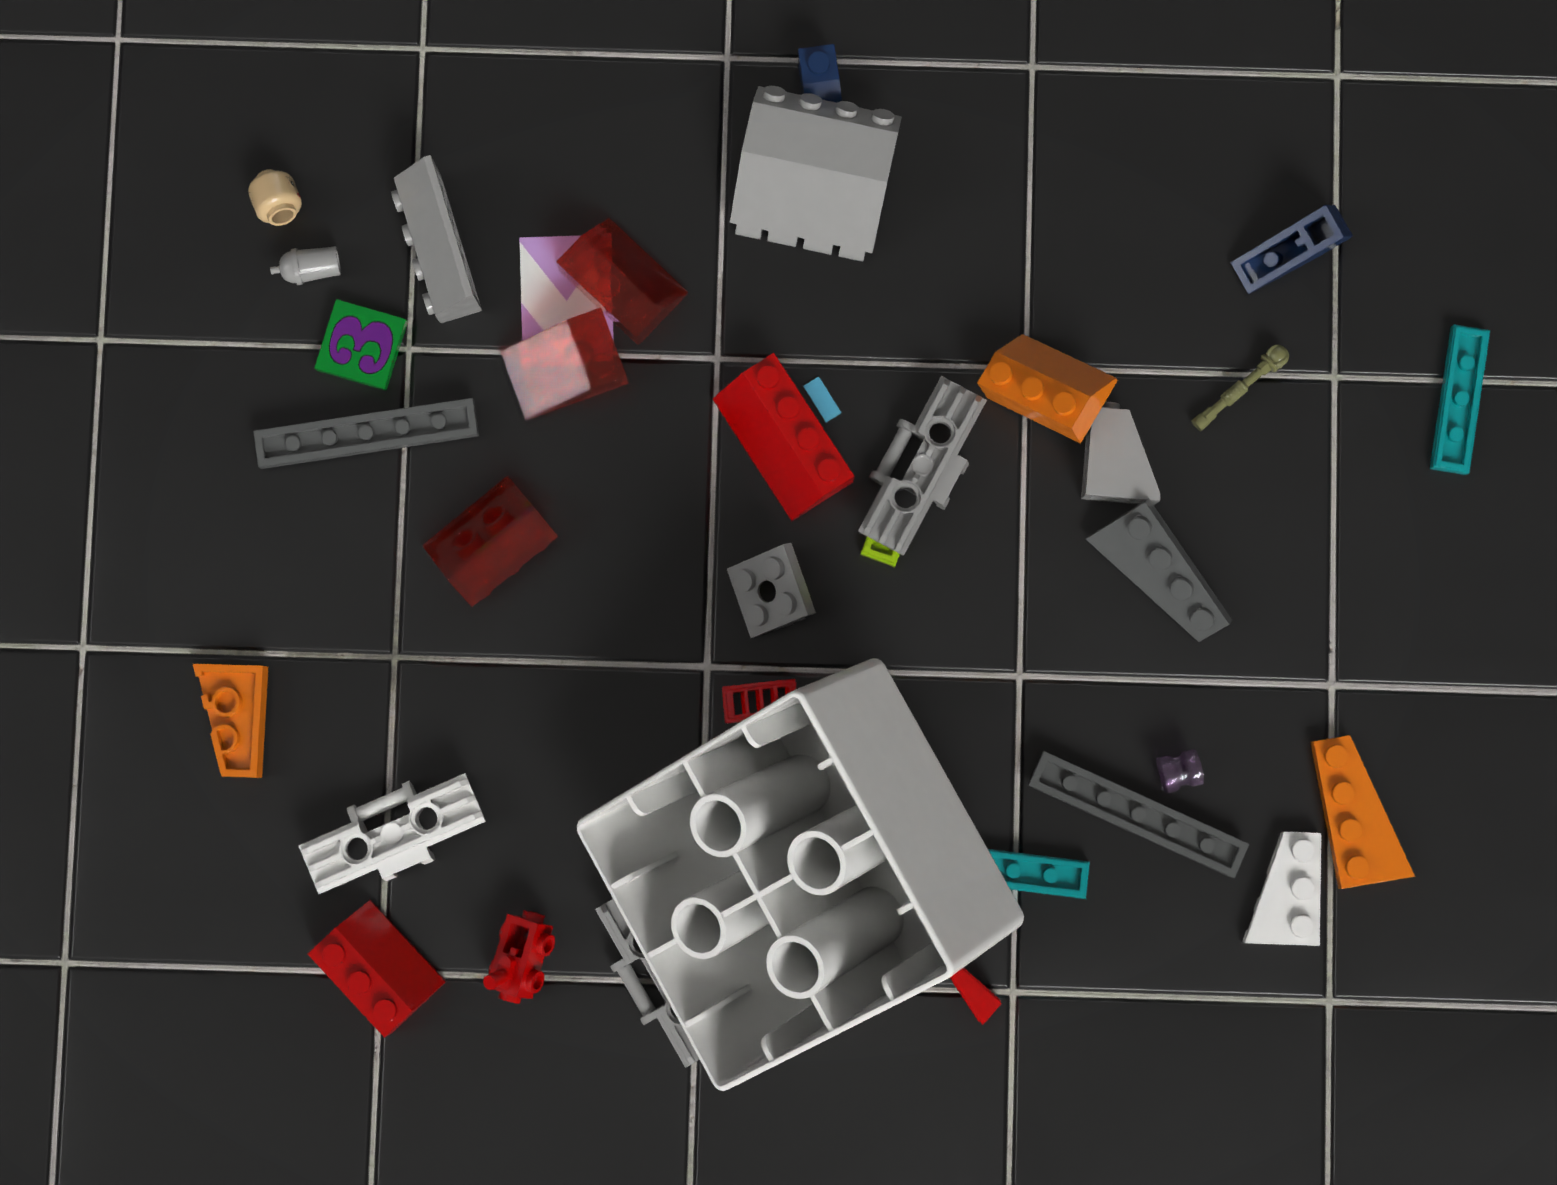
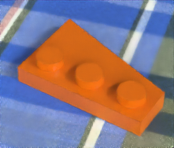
M193 664L195 676L199 677L203 692L201 696L203 707L207 710L212 732L210 735L221 776L262 778L268 666Z

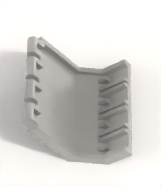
M758 86L742 147L730 223L737 224L735 234L760 240L762 231L766 230L769 231L767 241L796 247L799 237L804 239L803 249L829 255L832 254L833 245L840 246L838 257L863 262L865 252L873 253L902 117L894 115L891 111L885 109L869 110L859 108L856 104L848 101L836 103L822 100L815 94L805 93L798 95L786 92L778 86Z

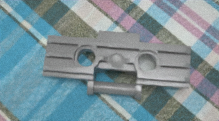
M943 376L940 377L916 424L914 425L903 419L899 420L896 425L899 429L876 471L872 470L869 478L882 487L858 532L904 556L932 502L936 503L937 507L945 510L950 501L949 494L959 475L965 473L969 462L967 459L959 456L958 453L987 401L986 399ZM942 423L950 429L951 436L948 441L936 443L931 439L929 430L934 424ZM911 436L922 442L902 481L891 478V473ZM900 490L910 491L916 496V502L909 508H902L895 502V493Z
M614 899L596 908L597 914L623 957L610 967L613 973L618 972L643 1017L640 1018L642 1024L645 1025L656 1018L658 1019L685 1068L700 1060L678 1018L673 1015L671 1005L643 953L634 947V937ZM637 959L642 960L666 1002L657 1008L654 1007L630 964Z

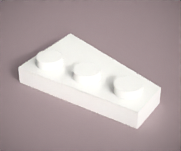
M1281 832L1266 873L1267 877L1260 897L1257 898L1253 909L1254 914L1242 943L1320 946L1321 833Z

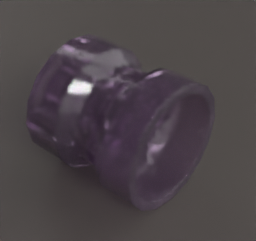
M1195 749L1182 751L1180 756L1174 758L1170 755L1157 758L1158 773L1166 793L1178 791L1183 785L1195 787L1204 784L1201 762Z

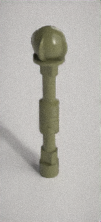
M1282 345L1271 346L1267 350L1266 355H1261L1262 361L1256 366L1257 368L1242 381L1238 380L1226 392L1220 395L1221 399L1211 408L1208 407L1192 419L1193 425L1199 431H1202L1217 417V414L1226 406L1230 407L1248 392V387L1262 375H1266L1269 371L1277 372L1279 368H1282L1288 362V350Z

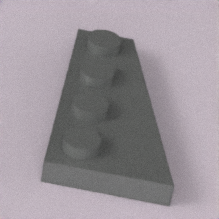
M1149 498L1091 533L1086 538L1089 543L1198 642L1231 623V617Z

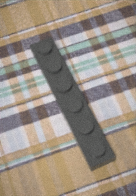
M473 398L253 431L258 467L261 469L479 436L475 401Z
M1042 751L1027 785L1231 878H1235L1249 846L1248 843L1045 751Z

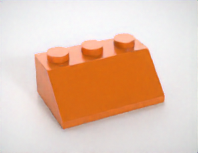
M1021 334L994 353L977 384L988 399L1081 444L1118 380L1116 377Z

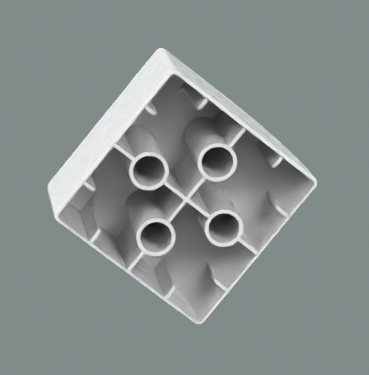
M876 658L866 660L787 693L582 817L577 823V832L711 1082L715 1088L721 1091L728 1090L950 978L1019 928L1024 920L1022 909L888 669L881 660Z

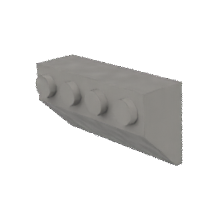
M431 155L425 156L394 177L397 190L391 191L397 212L404 211L407 224L402 225V231L408 247L414 245L418 258L413 259L412 263L418 281L425 280L428 293H424L422 296L429 315L435 314L438 321L444 323L480 312L482 308L442 176Z

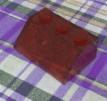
M610 218L581 235L556 261L559 271L637 345L688 294L685 288Z
M506 476L422 546L446 579L473 607L480 600L489 596L492 590L509 576L517 573L521 566L537 553L546 549L549 543L557 538L558 535L512 480Z

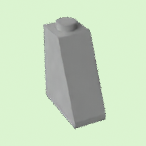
M1105 402L1086 434L1081 499L1140 504L1149 498L1152 504L1155 505L1160 501V491L1131 412L1128 409H1120L1119 403Z

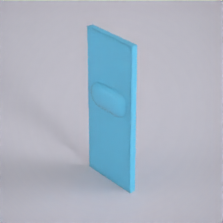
M819 377L803 386L825 422L841 414V411Z

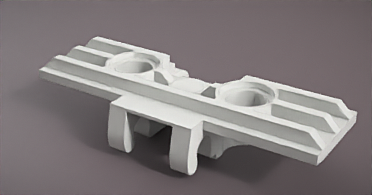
M466 773L416 794L410 781L402 783L403 788L359 807H356V805L347 807L352 823L299 845L318 894L376 869L379 870L383 880L389 881L397 877V872L420 862L425 865L435 861L434 854L429 850V846L486 822ZM408 802L409 814L369 832L367 831L364 820ZM425 807L432 808L437 814V823L428 830L423 829L419 822L420 813ZM357 837L363 839L368 846L366 856L360 860L351 858L347 851L349 842Z

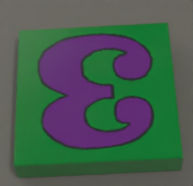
M336 299L314 369L387 391L408 321Z

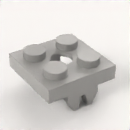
M792 543L780 545L727 568L751 638L793 625V623L805 620V617L816 613ZM766 580L772 582L776 589V596L772 602H766L760 595V586Z

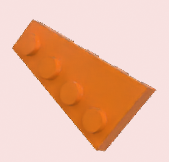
M1351 736L1310 742L1338 889L1415 877Z

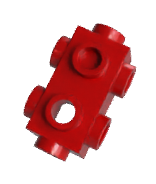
M523 910L522 916L507 914L506 920L499 932L500 940L495 957L489 966V975L483 979L486 989L500 992L499 999L520 1004L521 998L533 999L534 993H538L541 990L545 979L544 973L541 971L544 957L549 956L555 946V937L551 934L553 926L543 923L545 915L528 910Z

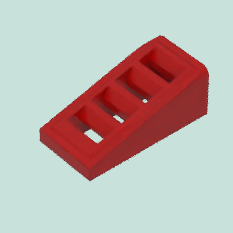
M796 679L723 686L722 697L725 724L739 723L754 714L750 713L748 692L755 691L758 712L764 708L763 691L770 690L771 703L778 700V689H785V695L796 690ZM733 693H741L742 714L735 715Z
M962 968L950 977L964 1001L982 1025L1002 1004L1001 1000L965 968Z

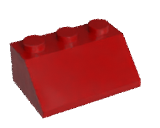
M369 900L335 927L308 953L311 959L384 1038L392 1034L447 982L372 900Z

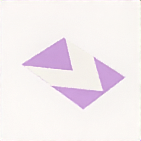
M610 235L521 237L520 276L523 367L614 364Z

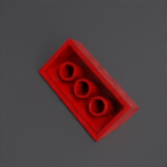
M774 353L742 372L712 399L791 521H794L853 483L854 474Z

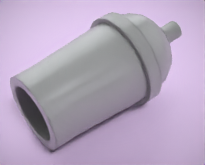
M337 247L291 249L290 252L285 253L281 257L279 266L270 267L271 274L281 273L284 280L290 283H297V285H303L304 282L339 276L341 275V267Z

